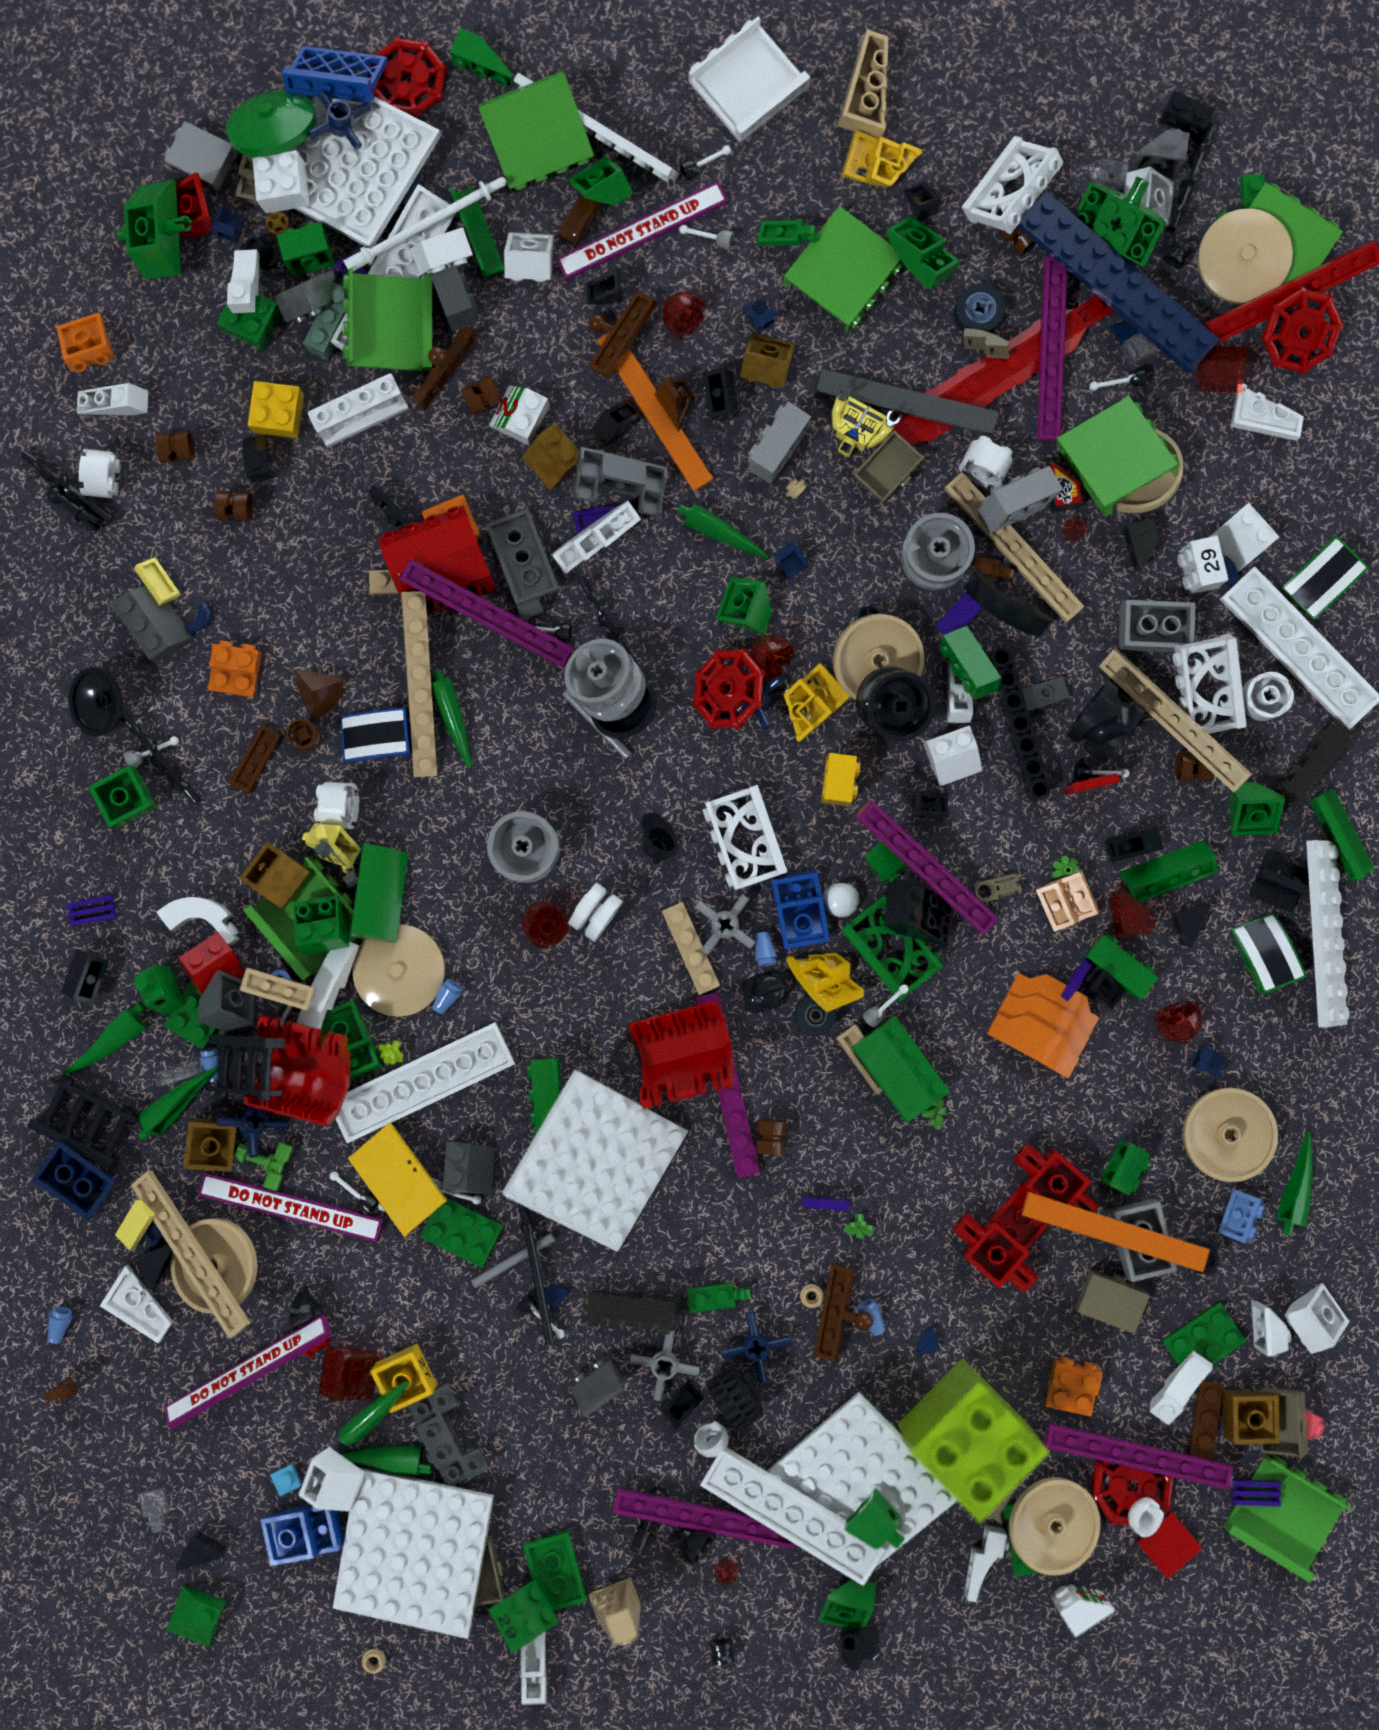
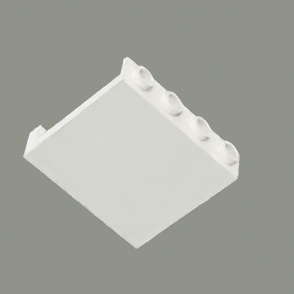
M759 16L753 21L749 20L746 22L741 31L736 35H730L720 48H714L710 51L707 58L701 63H695L689 72V83L740 143L809 88L810 76L805 71L800 73L760 26L761 19Z

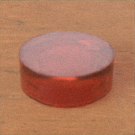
M1071 518L1063 525V535L1071 542L1079 541L1086 533V525L1081 519Z
M723 1559L716 1564L715 1577L719 1583L729 1585L737 1579L738 1568L735 1562L730 1559Z

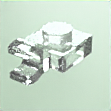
M165 1487L141 1492L139 1496L143 1518L150 1517L152 1533L163 1531L166 1528V1524L162 1514L169 1511Z

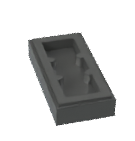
M1063 676L1022 689L1028 711L1070 698Z

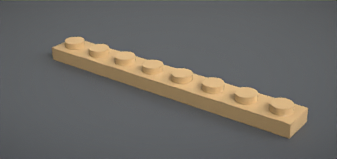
M963 472L944 488L1065 623L1084 608V605L1011 525L990 534L977 512L983 504L982 500L985 497Z
M421 591L401 592L413 777L437 776L425 593Z
M1114 649L1100 664L1099 667L1134 700L1144 706L1153 718L1230 790L1236 792L1252 775L1118 649Z
M153 1171L145 1172L131 1187L139 1199L156 1214L153 1218L156 1226L228 1338H234L251 1324Z

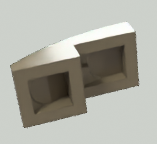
M243 154L238 171L240 179L235 198L237 202L259 205L256 201L253 158L256 157Z
M965 328V349L985 350L986 358L1009 359L1008 341L986 331Z

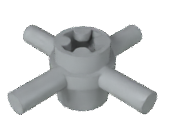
M743 894L730 911L716 913L702 901H699L695 908L712 920L711 927L714 933L701 949L707 955L710 954L721 938L733 936L749 949L754 945L755 941L738 929L739 921L737 916L749 901ZM721 919H729L732 926L731 929L720 930L721 924L719 921Z
M666 1329L663 1350L657 1352L652 1358L635 1354L630 1356L629 1363L651 1367L652 1373L657 1377L653 1398L657 1401H663L666 1380L672 1378L676 1372L695 1376L699 1374L700 1367L678 1363L677 1357L672 1353L675 1330ZM659 1360L669 1361L671 1366L666 1367V1371H662L661 1365L658 1364Z

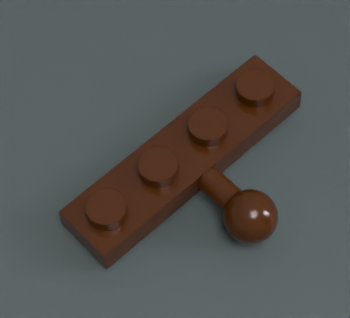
M636 291L615 325L608 323L605 316L599 313L590 317L589 326L593 331L609 333L589 363L588 367L590 370L609 379L656 307L657 302L655 299Z
M465 326L462 331L456 334L454 342L449 349L444 350L438 346L430 349L428 353L429 361L436 366L430 369L427 379L416 388L412 398L422 410L425 411L478 340L474 331L469 327Z
M836 1263L831 1264L814 1356L838 1362L846 1321L855 1323L856 1327L862 1331L869 1330L873 1325V1318L868 1312L863 1311L858 1314L848 1312L856 1271L854 1268Z

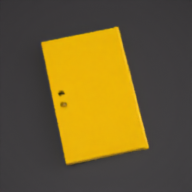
M391 1122L348 1157L350 1163L404 1237H407L412 1230L448 1201Z

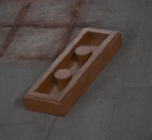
M261 724L229 784L250 795L283 735Z

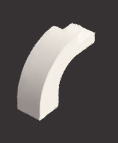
M198 897L181 898L168 903L156 912L170 931L178 930L190 920L202 918L214 926L228 945H233L240 940L237 936L239 933L237 928L231 922H226L233 917L232 913L223 905L213 900Z

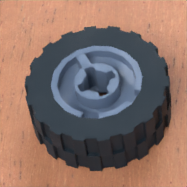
M978 283L977 285H970L967 289L965 288L959 294L953 311L955 323L959 326L958 328L963 331L965 328L989 333L997 330L1006 310L1004 309L1005 301L1002 299V294L989 284ZM976 308H982L983 314L979 311L975 312Z

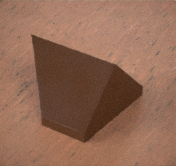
M665 377L654 395L679 432L691 400L695 396L684 379Z
M298 669L297 689L314 723L342 698L343 677Z

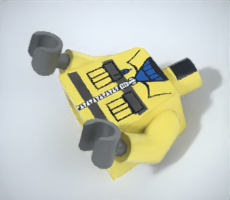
M841 383L838 387L839 396L836 397L832 409L833 428L837 431L836 437L843 440L838 448V452L849 457L855 447L864 451L866 447L873 448L884 442L894 429V424L900 422L903 416L901 414L897 420H894L892 413L895 409L891 410L887 416L850 397L849 395L852 392L851 385L849 392H842L841 387L843 383Z
M322 823L314 824L309 832L304 833L302 837L303 844L307 845L320 859L341 865L343 872L346 873L342 877L349 888L353 887L358 883V877L354 873L353 864L361 848L341 826Z

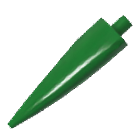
M695 503L691 509L683 504L680 505L677 512L686 516L684 525L736 549L769 558V555L749 538Z
M441 670L434 671L432 673L436 682L431 684L434 698L455 747L467 768L470 769L471 760L467 733L453 681L451 678L444 679Z
M138 1002L133 1007L130 1006L106 1027L89 1050L65 1070L63 1074L66 1075L105 1058L147 1029L143 1020L138 1016L145 1009L144 1006Z
M213 1068L183 1082L144 1109L139 1114V1120L143 1129L138 1133V1137L144 1141L150 1135H162L177 1121L183 1110L217 1073L218 1069Z
M1307 1131L1295 1167L1281 1197L1276 1219L1285 1222L1283 1233L1292 1235L1294 1224L1307 1227L1313 1181V1153L1311 1132Z
M405 1381L361 1409L342 1426L339 1431V1441L343 1444L351 1445L362 1440L391 1410L409 1383Z
M382 1446L340 1454L353 1464L365 1465L398 1475L420 1477L421 1473L431 1474L432 1470L431 1464L422 1463V1446Z

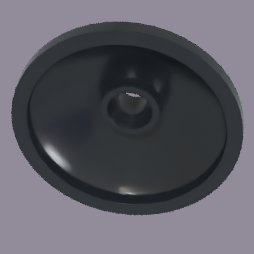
M89 667L76 675L69 692V707L74 722L84 733L90 736H104L116 728L123 711V696L118 682L110 672L99 667Z
M645 680L646 688L642 701L628 716L615 721H601L591 716L594 725L602 734L614 739H625L640 733L648 726L656 711L657 698L653 687L647 680Z

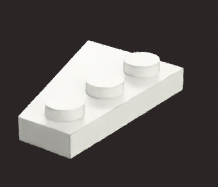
M1242 382L1238 384L1231 427L1298 441L1301 437L1304 416L1280 403L1275 404L1267 400L1264 394L1260 392L1255 393L1247 389V385Z
M129 1265L124 1267L100 1305L156 1343L162 1341L173 1323L172 1319Z

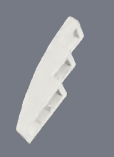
M625 501L585 528L550 556L561 571L566 574L583 560L589 559L602 547L610 545L640 521L641 518L629 501Z
M349 941V947L330 950L311 987H315V992L308 1011L301 1009L297 1024L321 1029L326 1011L333 1009L339 988H345L359 948L358 944Z

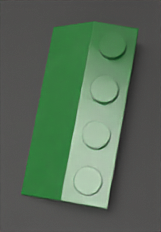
M896 1016L879 1024L851 1047L906 1123L936 1104L950 1092Z
M560 1057L532 1059L531 1064L527 1065L528 1079L532 1078V1088H529V1101L534 1102V1111H530L531 1125H535L536 1134L562 1092ZM532 1134V1141L535 1138L536 1134Z

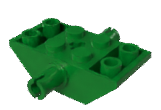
M1136 177L1128 196L1117 190L1090 182L1075 212V216L1119 254L1145 267L1167 224L1156 211L1140 202L1149 182H1144L1145 179Z
M169 180L140 186L124 205L125 227L117 228L116 233L123 232V234H117L116 237L120 242H126L127 254L145 280L181 275L179 232L189 231L192 226H184V224L191 223L188 216L178 217L176 181Z

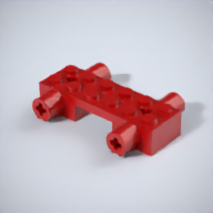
M1029 1143L1024 1144L1013 1157V1161L1025 1170L1028 1175L987 1223L981 1226L968 1213H965L952 1228V1231L968 1244L961 1251L965 1259L999 1289L1009 1280L1022 1293L1029 1290L1038 1277L1034 1271L1023 1263L1030 1254L1027 1250L1049 1225L1048 1223L1021 1215L1027 1192L1094 1213L1099 1206L1084 1192L1091 1184L1087 1177L1054 1149L1051 1148L1043 1156ZM1055 1178L1060 1183L1057 1187L1052 1182ZM993 1249H997L999 1253L997 1257L992 1256L991 1251Z

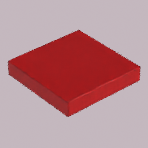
M1115 773L1072 783L1064 788L1065 796L1114 785L1120 782L1119 776Z
M1171 1510L1164 1515L1161 1525L1150 1537L1140 1536L1135 1540L1167 1579L1203 1549Z

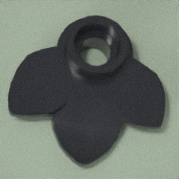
M868 1627L858 1630L845 1628L839 1633L838 1644L843 1649L842 1660L851 1670L857 1671L859 1669L861 1659H880L879 1649L874 1643L879 1638V1634ZM846 1637H852V1638H854V1640L851 1641V1642H848V1641H846L845 1638H846Z

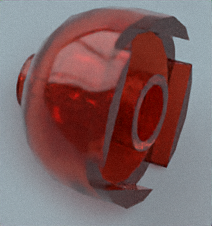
M680 291L668 297L664 302L662 320L666 329L678 339H684L682 336L688 330V336H690L704 319L702 311L703 307L706 309L707 306L705 300L689 291Z
M768 635L753 642L749 655L760 669L765 671L766 676L763 678V681L767 682L783 673L780 669L784 664L789 666L794 656V648L784 638Z
M541 901L534 903L523 914L522 931L527 940L536 947L550 948L549 945L560 943L566 936L569 928L567 914L553 902Z
M1187 1000L1185 1001L1186 1005L1175 1008L1176 1002L1157 1011V1018H1154V1022L1159 1033L1167 1040L1184 1044L1192 1041L1193 1037L1202 1029L1203 1024L1202 1012L1198 1003Z

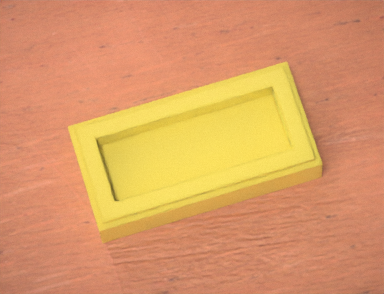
M155 557L135 566V571L159 606L180 596V592Z
M141 1199L136 1200L115 1236L129 1251L135 1249L156 1214Z

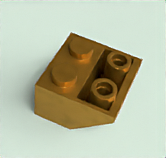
M266 842L239 879L284 910L311 872L281 850Z

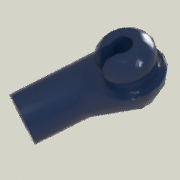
M206 602L198 605L196 620L186 624L191 635L211 624L213 610Z

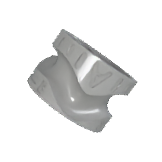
M933 513L922 517L912 526L902 545L901 564L906 576L917 586L928 590H941L954 585L963 576L973 560L975 552L973 535L962 520L951 514Z
M596 639L583 644L572 654L565 668V684L570 694L592 717L601 721H615L628 716L638 707L645 694L646 682L642 670L631 659L627 651L613 640Z
M519 811L505 815L493 826L487 840V852L491 864L501 875L519 883H531L543 879L554 869L560 855V843L555 830L546 820L537 814ZM521 845H527V850L522 851Z

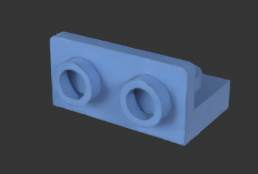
M1233 1189L1218 1233L1249 1244L1250 1240L1254 1241L1258 1228L1255 1227L1257 1219H1262L1266 1208L1263 1205L1264 1200Z

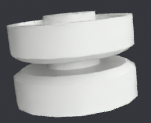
M595 883L589 892L583 896L568 922L570 926L580 930L590 921L585 930V936L593 942H596L623 903L620 898L613 894L602 904L601 902L606 895V889L598 883Z

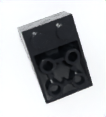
M912 878L889 882L884 926L897 934L947 946L950 933L951 906L939 895Z

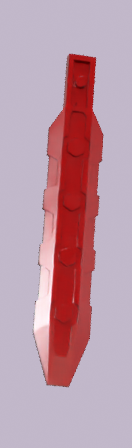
M1097 295L1075 309L1066 310L1064 357L1077 348L1085 330L1115 312ZM1041 318L1011 340H1006L1009 342V359L986 358L984 356L975 363L966 365L958 370L956 375L934 389L930 388L923 394L985 408L993 403L995 398L1012 387L1019 386L1029 380L1034 373L1039 371ZM902 414V420L894 424L892 432L895 430L906 442L914 445L935 440L954 428V426Z

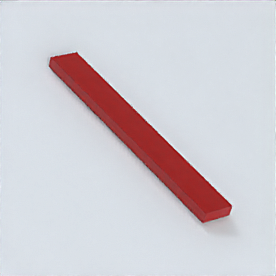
M1372 240L1205 322V327L1220 339L1216 343L1218 344L1269 319L1273 304H1277L1295 293L1300 287L1322 293L1379 265L1377 243ZM1299 301L1294 303L1290 307L1286 308L1285 310L1299 304Z

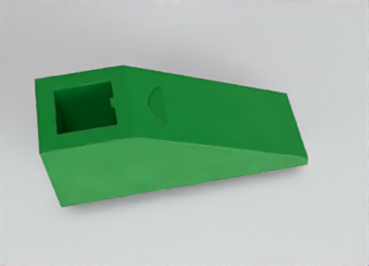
M460 28L450 50L453 64L462 70L468 68L481 78H492L502 87H507L508 85L514 88L513 74L484 39L477 34Z

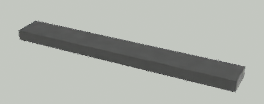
M825 369L821 371L816 393L837 397L839 396L838 387L841 383H843L841 390L844 393L849 392L851 385L852 392L849 396L865 405L888 411L895 409L894 412L990 436H993L999 414L997 411Z

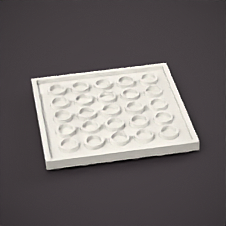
M314 96L311 102L316 112V127L326 122L328 110L321 100ZM374 97L372 104H370L372 110L354 119L352 130L362 143L360 149L355 150L346 136L337 137L328 131L314 139L308 136L299 145L285 151L297 150L306 164L309 206L294 209L368 248H372L376 244L442 135L440 130ZM330 98L332 102L337 100L346 102L350 109L363 104L362 102Z
M574 1070L502 1194L618 1252L688 1131L649 1109H643L637 1102Z
M859 1392L766 1471L846 1521L847 1517L876 1488L901 1517L897 1529L905 1537L901 1546L958 1501L910 1453L903 1436ZM886 1541L884 1544L887 1545V1549L877 1566L898 1549Z
M359 1466L358 1468L364 1471L365 1475L353 1507L349 1511L333 1609L468 1639L471 1633L494 1495Z

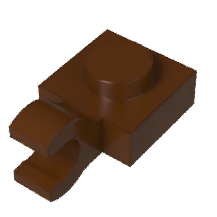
M977 556L973 573L975 570H978L993 581H995V578L1011 581L1014 569L998 567L999 560Z
M68 1378L61 1381L60 1385L45 1392L44 1396L47 1402L55 1399L58 1403L76 1395L77 1391L75 1389L77 1387L74 1380Z

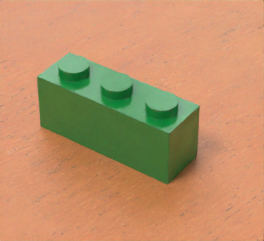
M968 626L943 635L940 653L943 658H947L953 674L961 680L964 691L967 694L969 693L973 700L998 691L1001 676Z
M1099 935L1082 957L1092 961V965L1096 968L1107 971L1124 990L1134 998L1142 1000L1158 979L1153 974L1155 970L1146 963H1143V965L1136 960L1137 956L1129 949L1123 950L1117 945L1119 942L1111 935Z

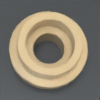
M794 478L786 486L788 491L785 494L795 499L806 488V485L803 483L804 480L802 478L799 480Z
M808 1284L802 1288L800 1299L806 1307L815 1308L822 1303L823 1292L819 1286ZM809 1292H815V1293H816L815 1299H813V1300L808 1299V1298H807L808 1293H809Z
M375 1648L366 1651L362 1658L363 1668L372 1674L380 1672L386 1663L384 1653ZM376 1657L378 1663L372 1664L370 1658Z

